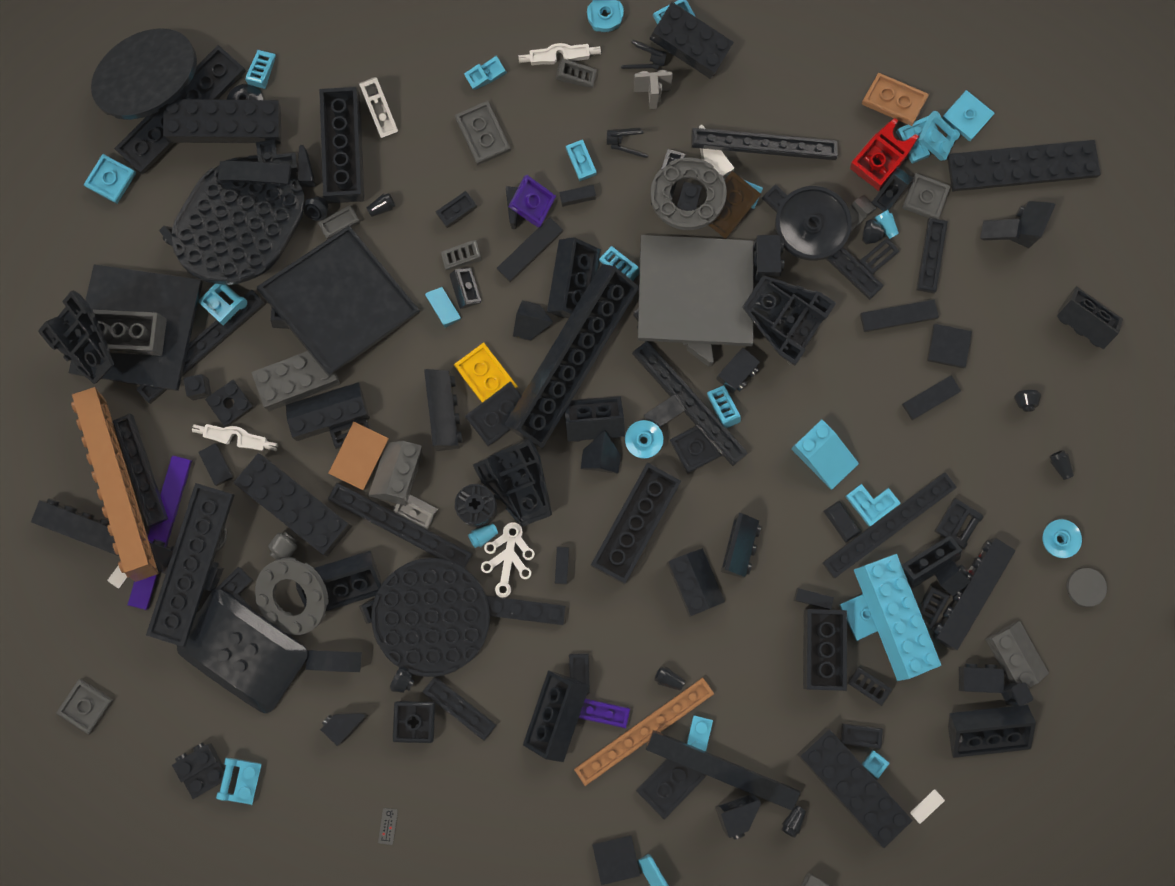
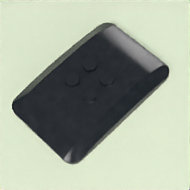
M222 589L212 591L195 616L186 647L177 645V652L181 657L220 686L262 713H269L275 709L308 658V650L304 645Z

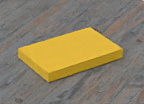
M482 343L454 364V367L481 402L485 401L510 381L516 389L518 388L485 343Z

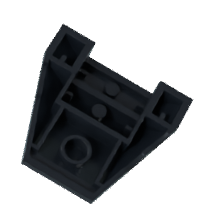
M763 275L742 308L776 352L795 366L806 349L804 348L821 322L828 317L836 302L821 292L804 289V287L787 284L784 281Z
M73 290L62 301L66 306L57 317L46 321L38 332L53 350L58 349L64 354L63 358L67 362L71 360L78 366L77 370L93 384H96L111 369L114 362L93 310L81 294Z
M525 439L501 449L473 464L481 482L491 488L497 500L500 498L507 506L506 510L521 527L552 515L541 459L531 439Z

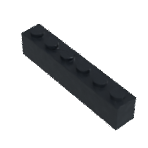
M997 538L985 541L981 548L983 550L980 557L977 556L972 563L973 569L967 575L971 583L952 597L954 601L951 606H947L944 610L942 622H938L933 629L935 634L932 638L951 650L959 649L1016 551Z

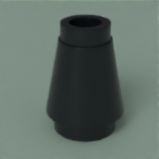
M383 193L366 208L371 217L393 210L392 208L396 205L389 193Z
M1061 450L1049 456L1051 459L1050 463L1063 480L1074 476L1068 453Z
M661 666L654 678L658 685L679 691L682 690L685 684V680L668 667L664 668Z
M795 806L782 823L783 827L781 830L789 836L796 838L797 834H800L806 811L799 806Z

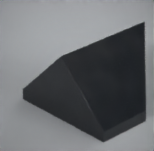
M522 300L516 313L513 337L531 341L550 326L553 321L541 305Z
M605 430L583 449L580 469L619 473L621 454Z

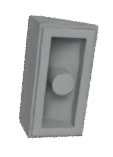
M410 495L407 505L396 504L393 512L427 530L438 509Z

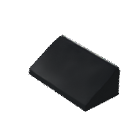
M471 268L455 269L450 273L451 283L460 309L482 302Z

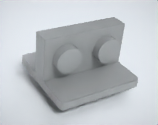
M666 70L654 73L641 71L635 74L634 92H648L649 109H657V103L661 102L662 91L670 90L672 72Z

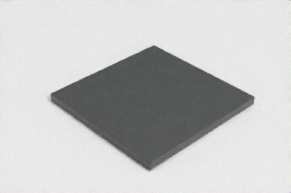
M641 235L638 341L752 346L753 321L742 306L753 291V241Z

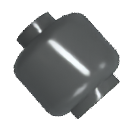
M286 531L284 534L277 533L268 545V548L271 550L270 555L276 560L290 558L298 548L297 540Z

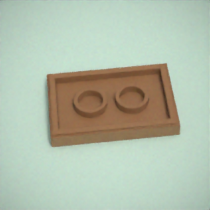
M878 73L864 97L862 105L913 126L929 94Z
M353 422L328 474L364 490L389 438Z

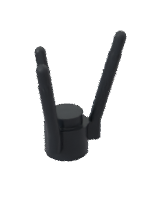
M632 40V44H635L637 48L651 53L650 62H653V64L621 65V68H653L658 70L659 66H664L667 52Z
M641 128L607 130V145H611V149H618L648 158L647 154L618 145V143L622 144V136L643 134L644 131Z

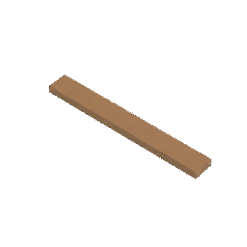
M702 677L574 768L575 772L586 786L648 742L653 730L662 732L714 695L713 691Z

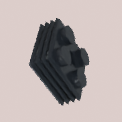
M395 702L393 742L432 743L434 741L435 703ZM413 716L416 717V720H419V724L415 728L412 724H409V720H412Z

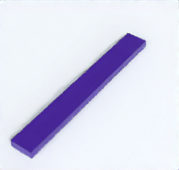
M172 455L160 494L169 520L150 527L148 540L158 539L164 541L165 546H167L192 460ZM158 574L137 582L134 581L127 605L148 610Z

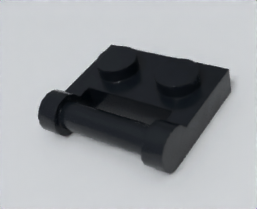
M954 498L934 532L944 538L951 535L960 548L965 550L969 537L984 516ZM970 515L972 519L962 536L958 538L956 536L967 516Z

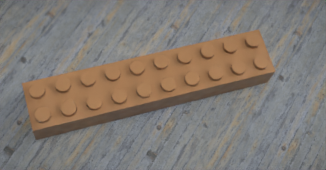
M95 387L72 394L74 402H71V405L79 417L76 422L78 428L84 434L81 439L84 447L88 448L89 454H86L89 464L93 465L94 468L92 477L95 483L98 482L99 485L97 494L99 499L104 502L102 511L105 518L109 519L110 525H107L110 535L114 536L115 543H113L115 553L119 554L121 560L118 562L120 571L135 582L159 574L107 401Z

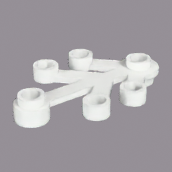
M517 523L507 524L503 529V535L493 542L486 543L484 547L486 553L493 554L497 547L507 542L506 549L490 561L483 562L481 565L484 573H490L495 566L504 561L501 581L495 588L496 594L501 598H506L511 593V587L508 582L512 562L519 570L522 579H529L531 577L530 569L524 566L514 552L516 543L523 551V557L526 560H532L535 555L534 551L521 538L523 531ZM510 529L516 530L514 536L509 534ZM488 545L494 546L492 552L487 551ZM526 551L532 552V556L530 558H527L525 556ZM485 564H490L491 568L489 571L484 570ZM523 570L529 571V575L527 577L522 576ZM501 586L507 588L505 593H500L499 589Z

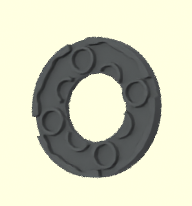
M687 157L669 162V165L658 171L651 185V203L655 213L663 222L677 229L696 230L703 228L716 220L725 206L727 190L724 178L712 164L702 159ZM686 178L698 180L707 190L705 203L692 211L677 208L670 199L672 186Z
M287 557L271 562L260 572L256 581L255 595L256 603L266 620L290 635L308 633L323 621L326 616V605H328V593L322 578L313 567L307 563L303 564L296 561V558ZM284 579L294 580L303 588L307 597V603L301 614L293 615L279 607L275 599V590L279 581Z

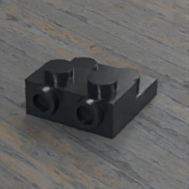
M203 742L192 748L193 753L188 756L186 753L175 758L176 763L172 765L180 782H184L192 799L199 797L222 783L225 768L212 743L205 745Z

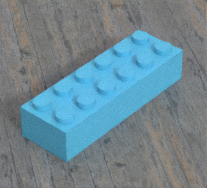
M894 554L854 569L897 681L913 678L941 666L898 555Z

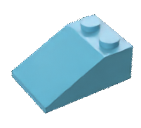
M823 420L817 423L791 448L831 490L859 464L837 434Z

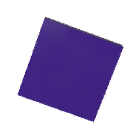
M525 175L508 207L536 227H541L556 195L530 176Z

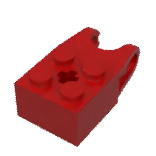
M896 118L891 120L873 136L851 162L850 166L853 172L878 191L896 169L901 166L919 137L917 134H914L906 141L897 140L893 136V130L899 121ZM874 161H880V165L874 164Z

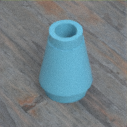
M888 210L874 217L881 224V228L884 229V233L889 239L899 234L893 215Z
M491 524L472 530L468 537L474 548H481L497 535L498 531L495 525Z

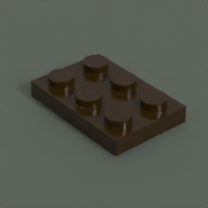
M733 171L724 180L727 190L725 206L718 218L708 225L725 239L761 195V193Z

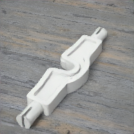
M557 43L549 46L547 49L530 50V54L518 56L519 63L531 62V65L555 64L558 53H562L564 59L574 62L589 59L590 55L601 54L600 46L589 48L588 44L570 46L564 43Z
M194 424L192 432L203 434L204 438L216 440L227 445L230 444L232 437L237 435V446L240 448L277 451L276 447H278V443L268 442L265 437L249 434L244 429L236 426L221 428L208 424L205 427Z

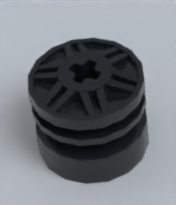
M470 484L458 492L455 498V510L459 518L466 525L483 527L494 520L497 513V502L493 493L487 487L480 484ZM475 500L478 503H480V505L477 506L476 510L473 507H470L474 504L473 501Z

